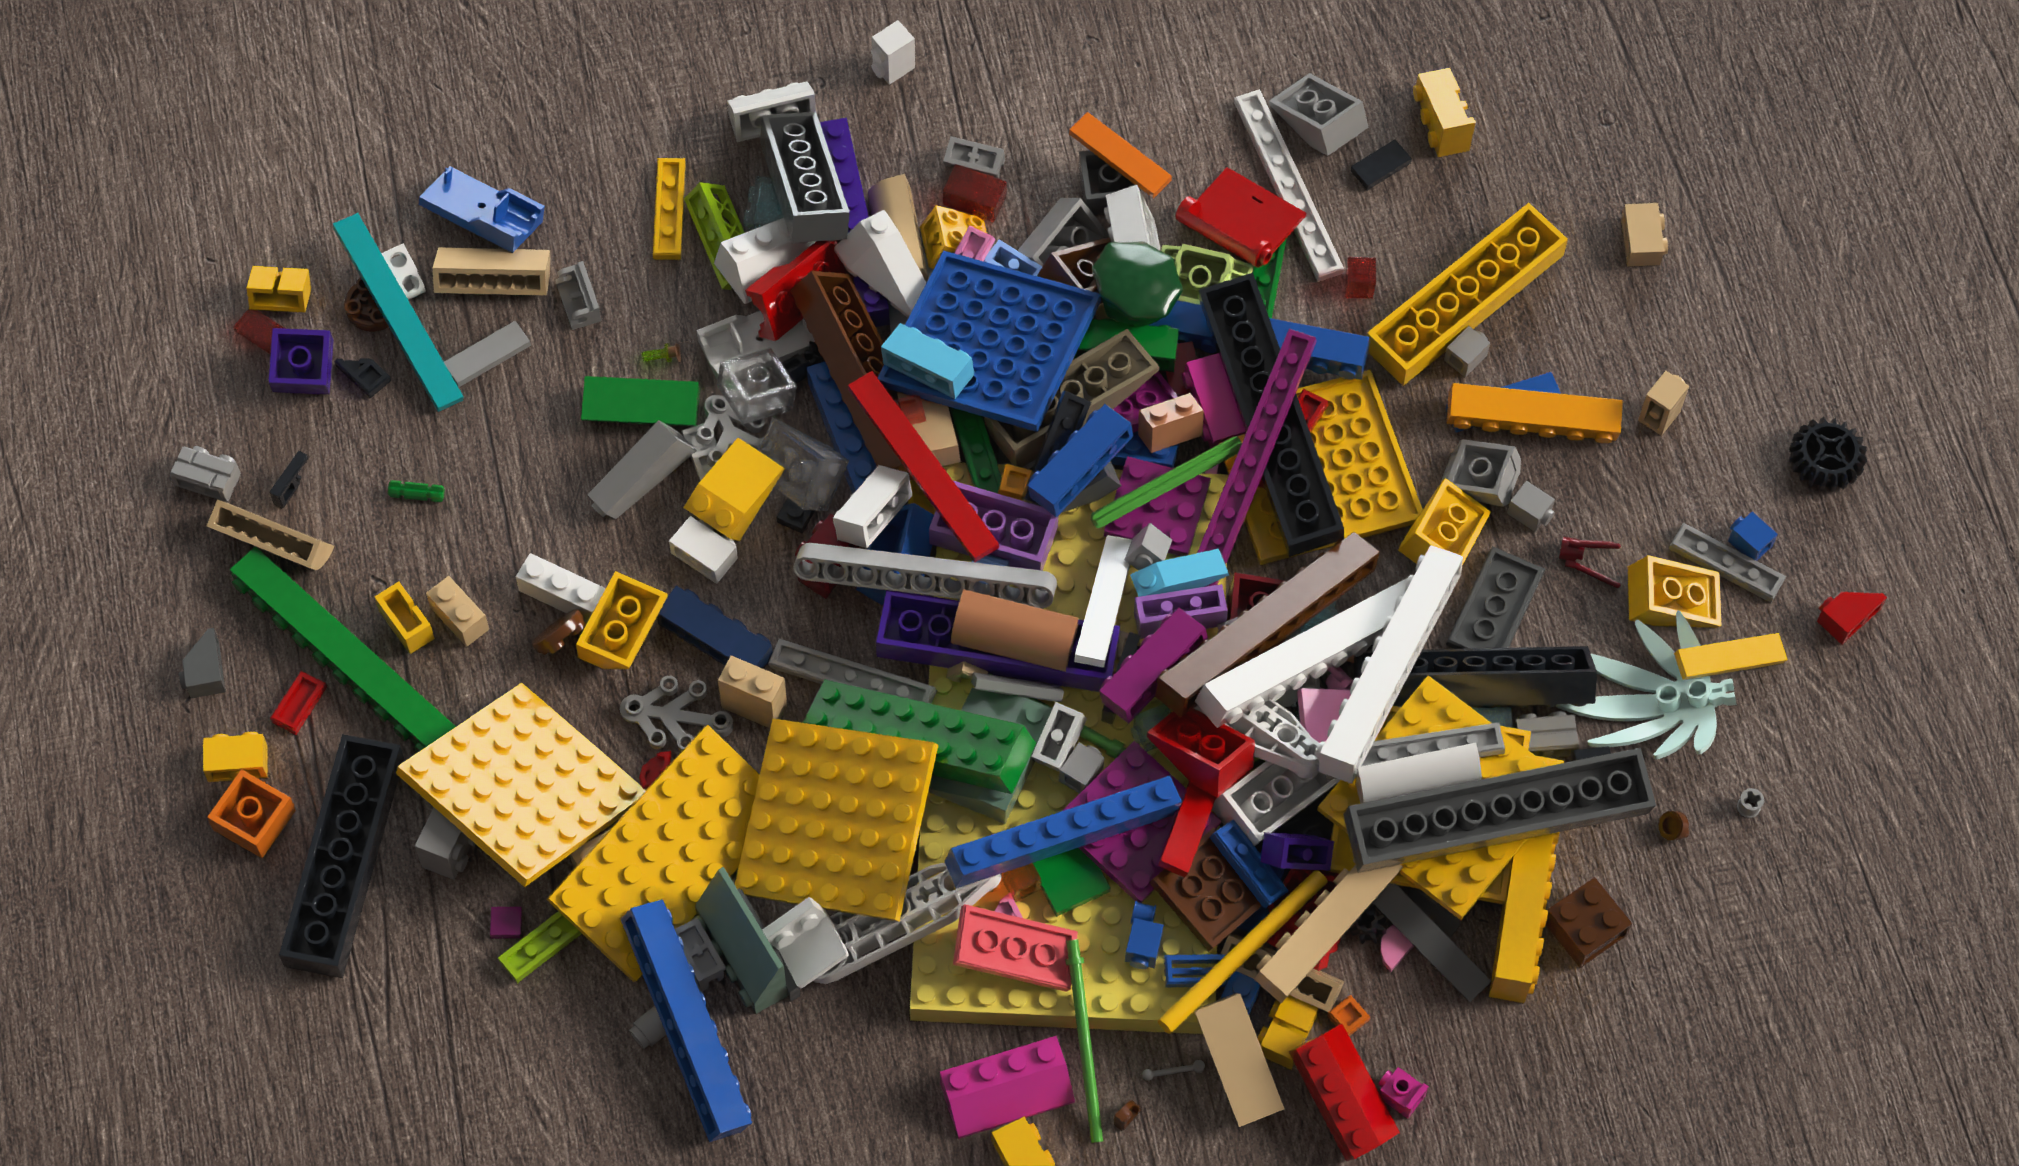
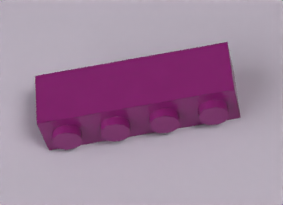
M1178 608L1173 614H1168L1162 620L1160 628L1153 635L1149 634L1144 638L1137 652L1133 656L1129 655L1124 659L1120 669L1113 677L1109 676L1103 681L1099 690L1102 703L1129 724L1155 697L1156 681L1161 672L1165 669L1170 670L1178 663L1181 657L1185 654L1190 655L1205 639H1208L1206 628L1181 608Z

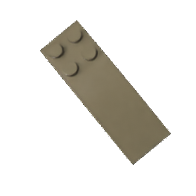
M1126 329L1072 360L1038 432L984 417L987 433L1014 466L1023 467L1037 459L1063 391L1070 392L1091 402L1083 423L1084 426L1089 415L1094 410H1099L1104 404L1114 409L1158 372L1159 366L1131 332Z

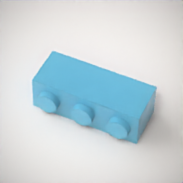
M900 323L881 346L884 365L956 399L974 376L972 357L962 350L957 351L939 339H932L914 327H908Z

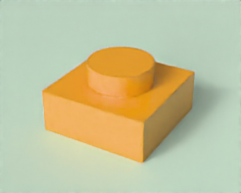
M1005 464L998 494L1022 500L1021 497L1032 470Z

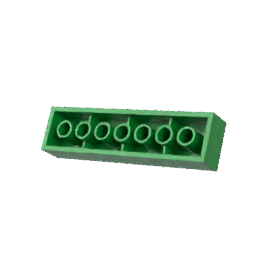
M824 679L803 723L934 742L938 744V750L932 775L1009 794L1013 793L1036 745V742L1022 724Z

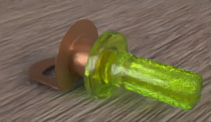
M665 343L663 349L642 352L643 361L666 358L667 362L670 363L672 358L677 357L678 362H680V344L675 343V346L670 347L669 343Z

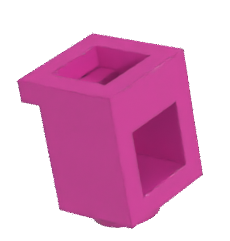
M1399 1067L1394 1073L1388 1070L1378 1083L1382 1087L1379 1094L1383 1101L1407 1119L1424 1099L1429 1087L1424 1083L1421 1084ZM1397 1084H1400L1401 1086H1403V1087L1406 1088L1407 1090H1406V1091H1399V1090L1397 1089L1396 1085H1397Z

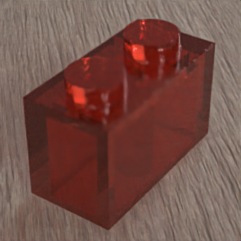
M955 164L943 189V205L955 211L976 215L982 221L995 222L1007 196V182Z

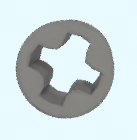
M1754 788L1744 790L1737 803L1738 812L1746 818L1757 816L1764 804L1763 794ZM1746 799H1749L1751 803L1756 802L1755 807L1752 808V805L1749 803L1745 804Z

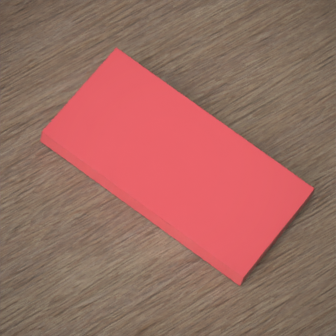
M964 904L960 909L953 965L1067 992L1071 989V976L1069 965H1066L1065 959H1068L1066 941L1077 939L1078 931Z

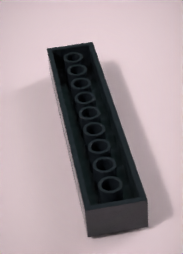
M1253 273L1199 289L1200 305L1217 353L1220 354L1246 432L1280 352L1279 344ZM1295 394L1261 477L1289 557L1335 543L1340 538H1344V527L1299 400Z

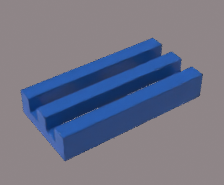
M1225 954L1165 955L1163 958L1165 964L1164 974L1166 976L1165 988L1193 987L1202 977L1173 978L1172 976L1206 975L1213 968H1172V964L1218 963ZM1227 980L1220 987H1226Z

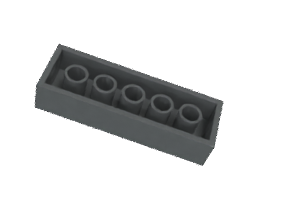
M817 113L762 115L760 143L791 242L807 243L847 239L849 209Z

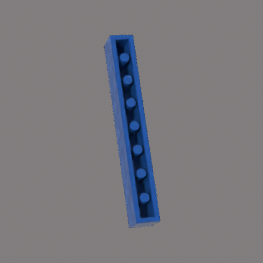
M1177 301L1168 316L1149 325H1168L1179 329L1178 344L1193 341L1194 348L1201 349L1207 353L1217 352L1201 305ZM1269 318L1280 349L1289 329L1316 337L1317 342L1306 369L1312 370L1317 374L1329 373L1339 375L1348 380L1354 378L1362 380L1369 353V337Z
M1167 776L953 847L944 862L955 888H959L1173 816L1181 805L1182 800L1171 776Z
M663 899L633 907L621 918V922L709 1143L741 1133L752 1124L751 1111L743 1101L739 1091V1081L731 1071L727 1051L721 1046L717 1036V1026L707 1011L705 996L699 991L695 981L694 969L686 959L683 941L677 936L672 924V914L666 908Z

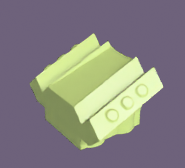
M1182 244V246L1162 245L1161 249L1162 252L1173 257L1176 270L1183 287V291L1177 301L1200 305L1199 289L1250 274L1254 267L1251 264L1234 259L1230 254Z

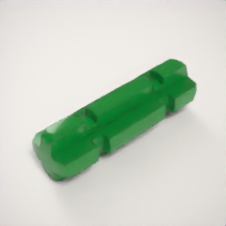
M391 480L388 484V495L394 498H400L402 495L404 499L427 501L428 498H431L433 502H442L445 495V489L442 485L432 484V487H428V484L405 482V484H401L402 481Z

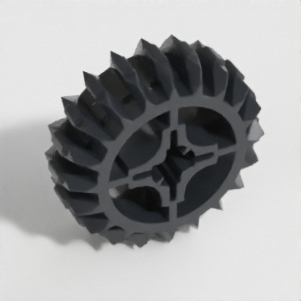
M1822 417L1819 423L1812 419L1809 421L1808 426L1803 424L1799 432L1795 433L1792 438L1793 443L1789 447V452L1791 453L1789 462L1794 463L1793 472H1801L1799 476L1800 481L1808 479L1809 488L1814 486V484L1819 485L1820 492L1825 489V486H1828L1831 492L1835 491L1837 486L1844 490L1847 488L1848 483L1853 485L1864 471L1863 466L1867 462V457L1865 456L1867 447L1862 445L1863 436L1855 437L1856 428L1848 430L1847 421L1842 423V425L1837 424L1836 417L1830 423L1826 421L1825 417ZM1806 446L1811 449V453L1815 457L1814 461L1810 459ZM1842 448H1844L1848 454L1849 463L1845 460V456L1841 452Z

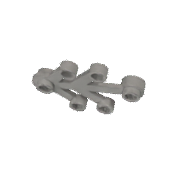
M712 395L706 399L704 411L707 419L704 425L698 428L695 435L696 441L701 445L710 444L714 437L713 429L717 422H719L723 431L715 449H712L707 457V463L710 467H713L717 462L713 457L720 459L728 446H731L737 438L742 439L766 456L773 454L776 448V442L773 438L763 437L759 439L734 427L732 421L746 426L750 432L759 433L765 424V420L760 414L748 416L733 409L730 401L721 395ZM752 421L757 422L759 425H754ZM701 433L707 434L708 437L702 436Z
M673 676L663 677L660 681V686L646 695H629L620 704L622 718L630 723H638L648 737L649 745L654 749H661L666 745V735L662 730L656 729L649 718L662 721L677 742L680 752L685 748L681 746V743L685 740L691 742L693 736L686 734L678 722L698 726L709 725L720 737L728 736L733 730V719L727 712L718 711L713 715L681 710L692 702L706 697V684L700 680L693 681L687 692L663 707L653 706V704L664 696H672L678 691V682ZM671 682L674 684V687L666 689L664 685ZM701 687L703 691L696 694L693 692V689ZM634 704L640 706L639 709L636 711H631L629 709V707ZM723 718L726 720V723L723 725L716 724L718 719ZM655 736H661L663 738L658 743L652 741L653 737Z

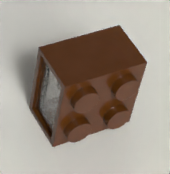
M1594 877L1548 909L1546 926L1581 968L1625 938L1629 933L1632 922Z

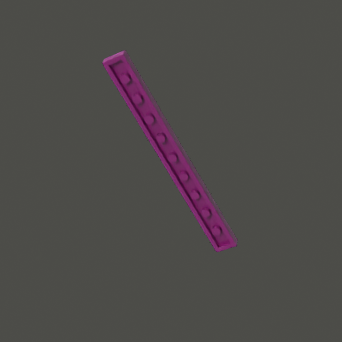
M1292 329L1288 330L1197 553L1219 549L1226 565L1316 345V337ZM1219 580L1207 586L1218 585Z

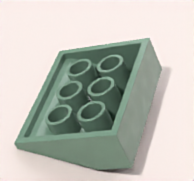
M972 687L961 711L1022 724L1037 745L1052 708L1028 698L981 691ZM1034 749L1012 794L934 775L931 777L928 792L1006 824L1035 763V760L1031 757Z
M725 868L718 869L695 905L697 916L694 919H699L705 932L711 938V942L719 957L721 956L726 963V970L724 971L730 982L736 981L741 988L738 994L746 1008L751 1006L757 1014L788 996L784 966Z

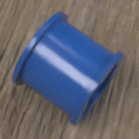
M1136 900L1130 924L1133 923L1134 918L1153 922L1157 905L1143 904Z

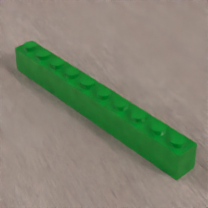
M256 546L230 569L234 579L232 584L242 595L248 593L253 598L251 601L262 613L265 611L269 612L273 616L271 618L279 629L282 631L285 629L289 630L293 634L292 639L299 647L310 649L313 652L312 657L319 665L330 667L333 670L332 675L340 684L344 686L347 683L354 689L352 691L360 702L371 704L374 707L373 712L381 721L386 722L388 720L395 726L393 729L404 741L409 739L415 744L414 749L417 753L456 727Z

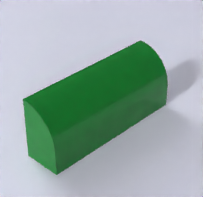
M585 376L581 420L655 424L660 420L666 425L696 426L700 402L699 382Z

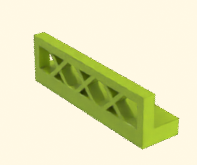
M699 182L684 200L721 288L731 290V285L716 267L714 261L721 242L745 232L725 185ZM713 194H718L721 203L714 198ZM722 215L729 220L730 225L723 220Z

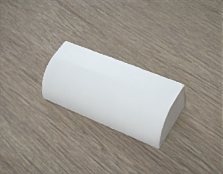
M1476 743L1357 767L1356 788L1360 804L1481 780V764Z

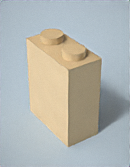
M730 656L718 679L722 708L770 728L772 719H781L787 707L785 678Z

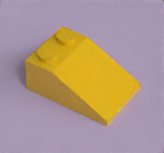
M737 438L698 483L683 508L726 537L740 541L785 468L742 439Z
M1445 478L1409 529L1398 551L1417 564L1420 555H1426L1430 545L1463 556L1464 563L1491 511Z
M1649 555L1628 566L1630 621L1640 620L1642 623L1652 626L1677 627L1676 612L1679 610L1690 627L1718 628L1721 626L1719 572Z

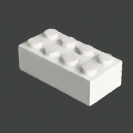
M1266 761L1221 794L1215 800L1212 811L1222 821L1223 825L1234 819L1252 844L1256 846L1263 841L1264 832H1275L1327 793L1340 779L1326 780L1325 774L1318 772L1317 776L1305 779L1297 776L1287 768Z

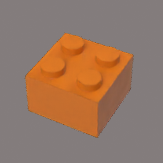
M241 769L207 818L213 831L263 858L296 809L291 797Z

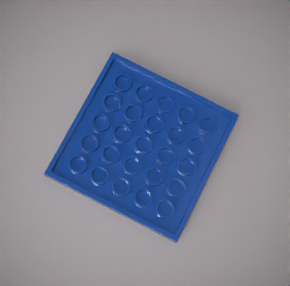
M943 250L905 325L918 329L922 334L932 339H939L957 351L962 350L972 357L974 376L956 399L886 365L883 366L878 379L889 390L1038 432L1101 303V295L1096 292Z

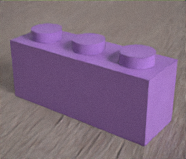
M1222 584L1135 597L1134 616L1138 635H1141V639L1149 634L1153 635L1160 628L1162 620L1168 614H1173L1178 608H1181L1206 629L1218 627L1217 624L1227 620L1228 609Z

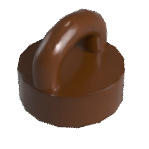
M1667 811L1663 813L1658 823L1659 831L1663 838L1667 840H1681L1689 836V822L1684 813L1680 811Z

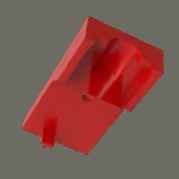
M837 240L816 241L789 264L772 268L745 290L746 295L751 297L753 305L762 312L764 322L760 324L761 329L758 331L759 337L776 342L803 320V316L796 307L790 290L810 271L846 274L843 263L834 251Z

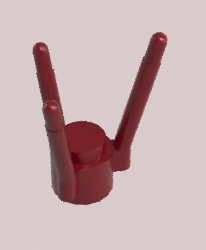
M1563 536L1559 559L1566 560L1565 567L1575 568L1616 588L1621 587L1619 582L1576 562L1577 559L1583 560L1585 548L1620 549L1621 545L1619 543L1580 540Z

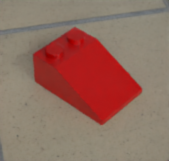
M1194 708L1182 718L1176 713L1171 712L1147 732V738L1194 786L1217 798L1254 766V739L1225 724L1217 728L1206 714Z

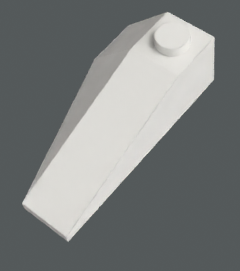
M882 210L860 221L848 233L847 239H842L834 247V251L849 273L854 277H860L869 284V288L875 293L878 291L891 302L890 304L909 318L926 285V281L900 232L885 210Z

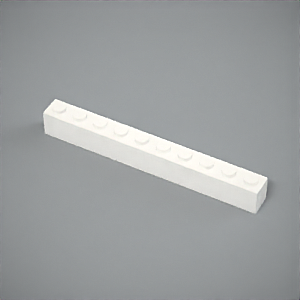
M1430 545L1426 555H1420L1416 564L1417 572L1415 575L1410 574L1405 586L1406 592L1404 596H1398L1394 607V615H1388L1383 628V636H1377L1372 648L1373 654L1371 657L1367 656L1361 669V677L1354 679L1350 689V698H1344L1342 701L1338 720H1332L1327 733V741H1321L1317 749L1316 758L1319 759L1318 772L1351 784L1353 783L1357 775V767L1362 766L1461 576L1463 556Z
M1408 578L1204 684L1195 700L1196 704L1217 728L1227 722L1233 724L1244 713L1257 711L1266 701L1270 699L1276 701L1287 690L1300 688L1309 678L1317 679L1328 668L1332 666L1338 668L1344 664L1352 655L1355 657L1362 655L1369 646L1374 644L1377 636H1383L1385 621L1388 615H1394L1396 600L1399 595L1404 596Z

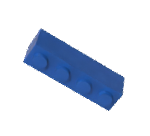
M1106 404L1099 410H1094L1089 415L1086 424L1079 431L1076 430L1070 435L1067 444L1060 451L1057 450L1050 456L1048 464L1041 471H1036L1031 476L1027 485L1030 498L1057 518L1133 437L1131 422Z

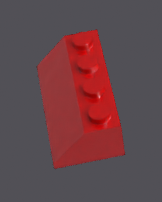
M1343 1023L1289 1051L1346 1161L1354 1160L1400 1133Z

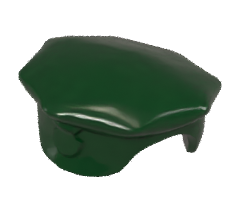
M1143 241L1108 243L1092 266V273L1097 289L1102 297L1107 316L1124 324L1144 326L1165 318L1169 315L1183 291L1173 257Z

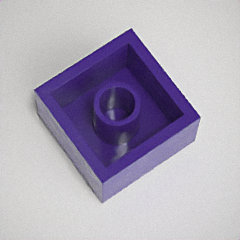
M272 329L269 385L272 392L330 395L334 342L330 330Z

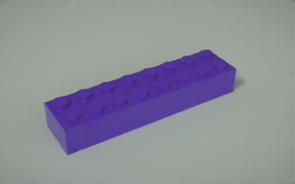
M886 590L876 640L877 657L951 668L964 661L988 671V674L991 673L996 676L1099 692L1103 681L1107 677H1113L1120 634V626L1114 625L1103 668L1074 662L1084 620L1078 619V631L1066 672L952 644V629L960 601Z

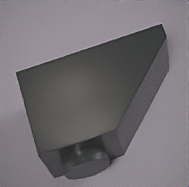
M210 628L182 660L184 671L179 672L180 684L182 689H187L190 698L226 692L219 639L215 629Z

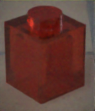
M1348 257L1345 270V298L1373 299L1376 286V258Z

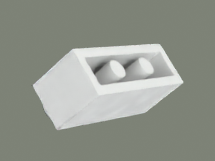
M878 465L857 491L851 495L844 506L835 513L833 524L837 540L868 548L912 497L909 474Z
M531 553L516 575L520 592L565 613L579 609L584 616L583 621L586 623L589 621L606 589Z

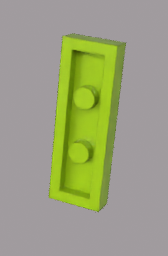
M558 911L499 956L498 960L518 984L582 933Z

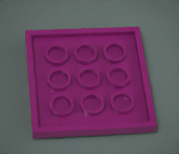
M1133 741L1062 811L1167 776H1171L1181 800L1186 788L1136 741ZM1178 809L1173 816L1078 848L1134 901L1137 900V902L1142 903L1155 890L1149 882L1164 870V868L1158 866ZM1212 812L1209 815L1202 837L1214 827L1217 829L1222 822Z

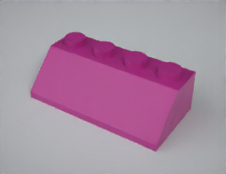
M1057 1036L940 1071V1085L958 1139L1012 1123L1024 1116L1028 1118L1075 1103L1067 1065Z

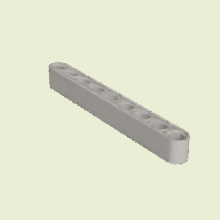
M818 543L802 545L793 566L796 576L808 581L956 599L961 598L963 589L1041 609L1052 604L1057 587V579L1047 571ZM833 563L840 564L842 567L836 566ZM891 570L898 571L901 574L894 573ZM951 577L956 578L959 581L952 580ZM979 581H984L988 584H982ZM1009 585H1015V586L1018 587V588H1013V587H1010ZM1037 588H1043L1046 591H1040Z

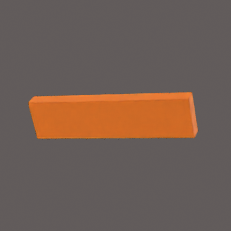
M1089 112L1069 129L1070 136L1133 184L1138 185L1141 190L1153 199L1172 181V175Z

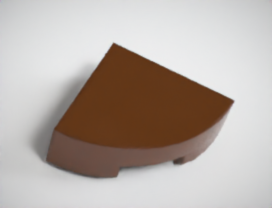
M1133 1100L1129 1101L1114 1115V1125L1121 1131L1125 1130L1141 1112V1107Z

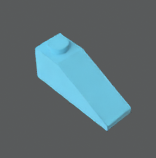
M1214 549L1159 561L1130 574L1138 597L1205 587L1229 576L1220 550Z

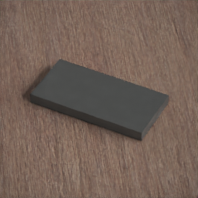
M1492 546L1446 645L1454 649L1509 648L1543 577L1545 568Z

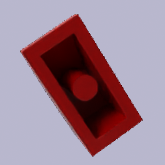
M1841 592L1834 599L1830 596L1819 607L1821 613L1817 622L1843 645L1882 609L1887 597L1883 593Z

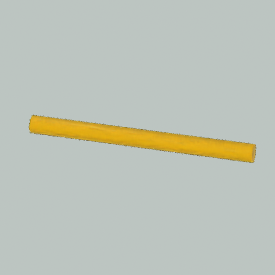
M1314 870L1158 1020L1160 1027L1168 1034H1171L1327 884L1326 877L1320 871Z

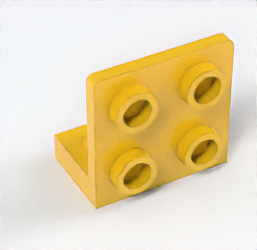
M936 205L920 226L929 268H935L943 250L955 253L969 225L987 233L983 218Z

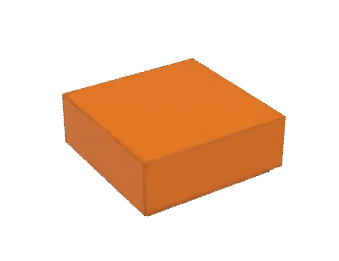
M1349 995L1327 1014V1017L1335 1026L1343 1023L1349 1036L1370 1021V1016L1352 995Z

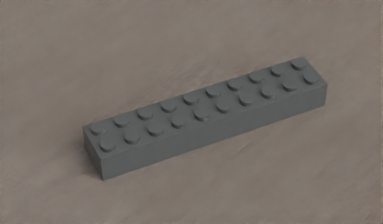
M1641 748L1351 805L1344 812L1343 816L1357 872L1359 873L1646 815L1656 806Z

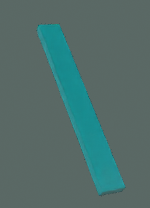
M359 213L333 223V230L437 412L463 401L464 396Z

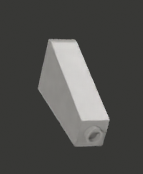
M658 420L587 494L594 501L591 506L602 517L609 515L617 519L697 450L677 430Z

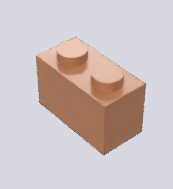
M1191 393L1139 410L1138 436L1151 453L1200 437L1203 432L1204 410Z

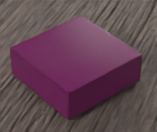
M491 907V939H521L522 907Z

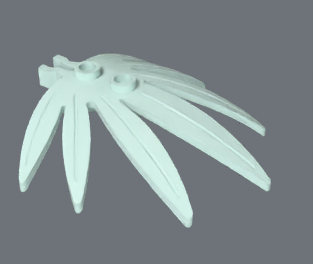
M1678 610L1676 612V624L1681 649L1700 646L1689 623L1681 611ZM1636 620L1637 632L1650 655L1668 674L1677 680L1674 682L1647 670L1591 654L1597 674L1622 686L1656 694L1597 696L1595 704H1586L1580 707L1571 704L1556 705L1557 708L1600 720L1643 721L1655 719L1588 740L1587 742L1590 747H1618L1640 743L1657 737L1683 723L1653 754L1654 759H1661L1684 746L1695 730V752L1697 755L1704 753L1711 746L1716 735L1717 720L1714 708L1722 704L1729 706L1737 704L1735 693H1726L1734 691L1732 679H1726L1720 683H1712L1710 676L1682 680L1672 648L1644 623Z

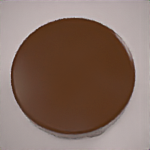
M360 277L346 294L344 301L346 315L349 321L358 329L369 332L384 330L389 326Z
M579 609L566 613L540 633L533 641L532 646L538 653L543 655L549 652L551 654L555 653L564 646L563 639L570 634L575 636L585 628L584 616Z

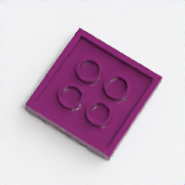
M1127 456L1120 478L1122 486L1117 489L1114 501L1174 468ZM1197 475L1110 522L1105 526L1104 536L1110 535L1132 540L1135 535L1151 523L1172 539L1168 550L1169 554L1180 557L1189 555L1211 478Z

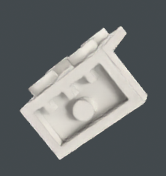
M810 897L762 929L769 943L779 950L799 988L805 987L849 955L826 909L822 908L820 904Z

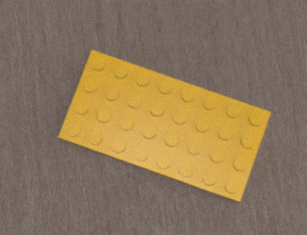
M709 725L704 726L546 900L629 979L636 982L641 977L642 972L621 918L633 907L663 899L666 908L672 914L674 929L693 919L697 914L695 905L718 869L724 867L730 877L739 867L760 774Z

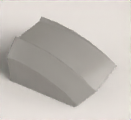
M1462 439L1451 453L1441 482L1446 478L1476 501L1504 507L1510 503L1513 489L1520 475L1521 458L1515 446Z

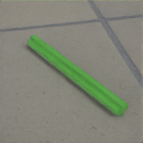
M1233 436L1091 513L1092 523L1096 528H1101L1238 454L1242 445L1240 439L1237 436Z

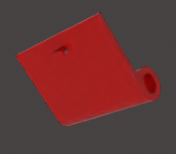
M1226 167L1197 200L1191 196L1186 197L1180 203L1175 218L1180 223L1258 268L1266 265L1271 260L1276 249L1306 217V212Z

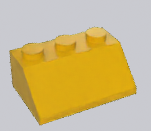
M615 571L576 643L578 658L602 669H629L663 607L668 594Z

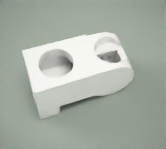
M404 243L381 253L408 300L426 292L417 272L418 270Z

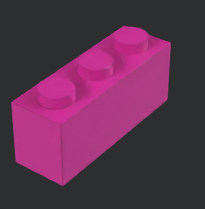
M1217 353L1187 362L1182 373V380L1185 388L1191 390L1192 396L1204 410L1203 432L1201 436L1203 441H1208L1211 449L1233 436L1238 437L1245 434L1246 430L1220 354Z

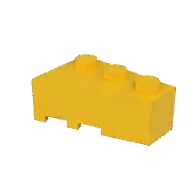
M1450 68L1418 74L1416 85L1413 86L1414 99L1416 102L1420 101L1422 108L1420 109L1423 125L1427 124L1429 129V145L1431 148H1435L1437 157L1470 151L1476 123L1473 117L1467 118L1464 110L1468 109L1466 101H1460L1458 93H1460V88Z

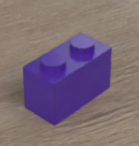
M1264 832L1260 862L1279 868L1330 871L1334 841L1315 835Z

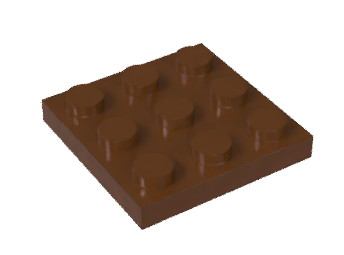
M1215 827L1201 838L1189 873L1185 878L1164 869L1149 882L1208 952L1262 906L1209 838L1217 831Z

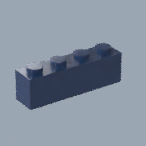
M675 586L657 616V622L660 626L724 666L727 664L730 656H734L764 669L773 653L771 642L764 635L759 633L753 634L747 630V627L741 621L735 618L731 620L724 616L717 606L713 604L707 605L700 601L699 597L689 589L683 590Z

